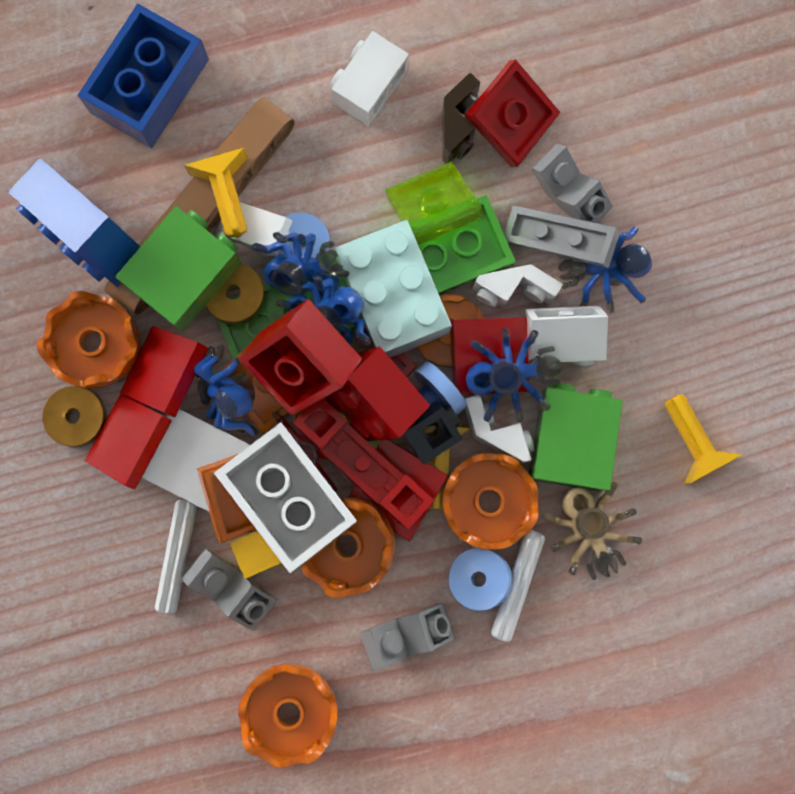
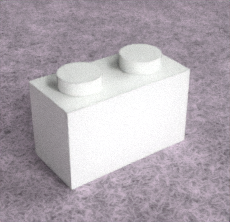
M372 31L365 41L360 40L351 53V62L346 69L343 70L341 68L334 75L330 84L333 104L369 127L407 73L409 53Z
M600 306L525 310L527 338L529 336L535 338L534 343L528 349V359L531 364L539 363L537 365L539 367H554L558 362H572L576 365L588 366L594 364L595 361L606 360L608 316Z

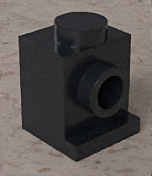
M436 401L430 405L403 435L416 456L423 464H426L463 439L457 430V427L462 425L450 405L444 408ZM436 422L435 430L431 433H426L424 428Z

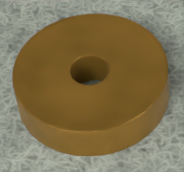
M241 264L206 307L222 323L229 325L245 324L253 320L263 308L265 302L264 285L259 275L252 268ZM232 289L241 290L240 296L237 299L228 298V293Z
M77 386L64 387L52 394L47 400L42 414L43 425L47 434L57 443L70 447H82L94 442L107 419V411L102 399L94 392ZM78 410L80 412V419L78 422L72 423L70 421V414Z

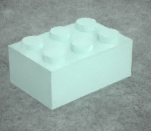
M408 220L335 247L337 260L348 287L353 289L363 300L364 309L360 316L365 320L364 326L373 348L380 346L390 358L449 334L452 326Z

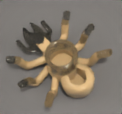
M612 482L610 491H606L597 500L596 507L595 498L591 491L585 487L569 489L562 498V510L571 521L549 513L543 514L544 520L553 522L556 525L572 528L575 532L552 545L550 548L552 552H557L563 549L565 545L584 538V541L571 557L569 574L572 576L576 575L580 565L579 559L588 547L593 548L590 552V560L586 565L592 580L597 579L593 569L594 563L596 570L605 577H610L608 565L614 573H618V564L613 557L614 555L622 566L626 565V561L621 553L609 546H605L604 539L639 545L642 543L641 537L607 532L610 524L630 518L637 513L636 509L632 508L608 517L602 510L605 503L613 496L618 484L616 482Z

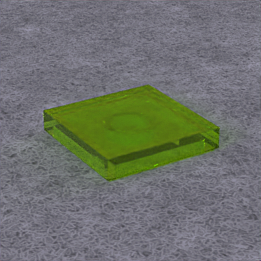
M452 161L385 189L387 199L400 221L408 220L418 245L483 218L482 207Z

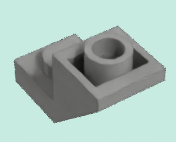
M556 144L532 168L546 195L571 218L597 223L613 207L601 182L579 172L566 146Z
M206 548L182 578V581L189 588L214 601L227 617L252 631L256 629L277 601L252 579H244L242 572L234 565Z
M443 603L385 621L360 632L372 671L383 669L411 655L431 652L455 640Z

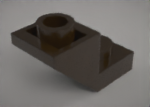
M471 73L444 97L442 109V161L446 165L451 163L456 157L459 160L464 158L474 146L472 141L476 127L465 115L479 99L478 92L481 82Z

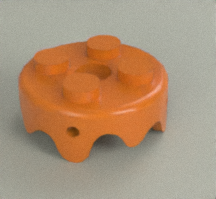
M86 291L70 293L67 300L47 313L44 335L36 342L39 355L56 377L69 384L86 389L103 388L123 378L136 361L140 347L139 331L131 314L114 299ZM91 333H99L102 339L100 347L94 352H87L83 346L85 337Z
M494 453L472 456L459 464L445 483L442 493L444 518L455 535L471 546L485 550L510 547L527 534L537 522L539 512L536 482L514 457ZM486 490L495 492L500 499L499 507L492 513L483 511L479 506V497Z
M340 498L357 522L301 565L303 574L318 583L323 588L324 594L332 598H342L369 591L385 577L395 557L396 543L394 531L389 520L380 509L360 498ZM342 535H350L356 540L357 551L354 555H345L341 552L339 539Z
M299 663L274 665L261 672L247 687L238 707L242 744L249 754L263 759L276 768H285L301 763L311 764L316 761L331 741L337 724L338 706L336 696L328 681L311 667ZM287 702L294 703L300 710V718L294 723L283 722L278 714V709L282 704Z

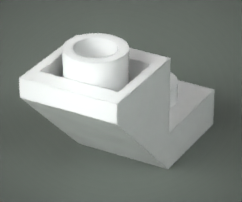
M240 202L247 225V232L242 237H231L228 239L234 244L239 243L264 257L276 256L281 253L282 250L265 253L256 249L255 246L256 243L270 245L280 240L289 243V239H282V236L290 234L288 231L293 221L284 216ZM220 222L215 237L220 233L226 236L222 222Z
M530 264L479 275L472 290L477 293L476 298L483 304L491 308H495L497 305L503 309L518 285L524 289L523 293L537 303L544 301L550 304L563 284Z
M480 395L465 399L467 407L464 410L473 439L500 454L514 457L520 464L531 460L530 453L534 452L533 441L529 431L522 430L521 423L491 431L489 425L494 424L493 415L490 420L484 418L489 403H482Z

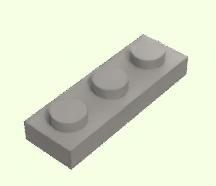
M513 205L504 235L509 245L609 268L620 231L616 227Z

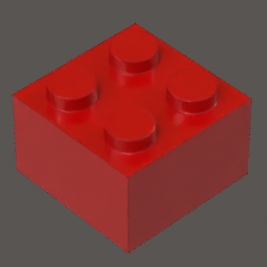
M309 299L260 331L238 357L239 361L291 416L342 388L362 360Z
M380 346L359 352L357 354L362 360L344 386L326 396L325 400L338 412H342L351 422L349 425L365 440L377 441L400 438L430 405Z

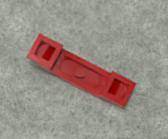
M324 398L307 407L292 424L354 485L394 520L409 530L435 500L408 475H403L383 457Z

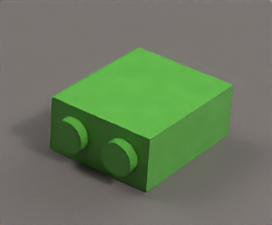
M175 206L117 273L115 278L183 333L242 263L235 253L238 247L230 239L221 233L215 237L206 230L209 224L196 212L190 210L186 214Z
M553 383L552 388L547 387L541 392L545 402L539 404L533 444L534 452H532L529 475L534 481L570 487H585L588 490L601 492L610 491L623 400L612 398V392L606 390L590 389L589 394L574 392L575 386Z

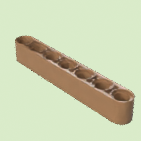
M265 97L259 99L211 156H217L241 148L245 149L248 158L232 176L238 197L286 140L295 124V120ZM193 177L138 245L142 246L175 206L186 214L190 210L196 212L209 224L206 230L210 232L221 219L210 181ZM110 281L107 282L105 293L133 315L137 316L148 308L149 305L122 283L116 287Z

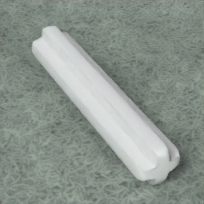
M177 500L175 502L155 603V611L164 614H173L177 611L183 582L182 578L184 577L197 506L186 500Z
M530 530L522 538L511 570L512 586L510 593L500 604L491 630V635L496 639L505 642L512 640L545 541V536L539 532Z

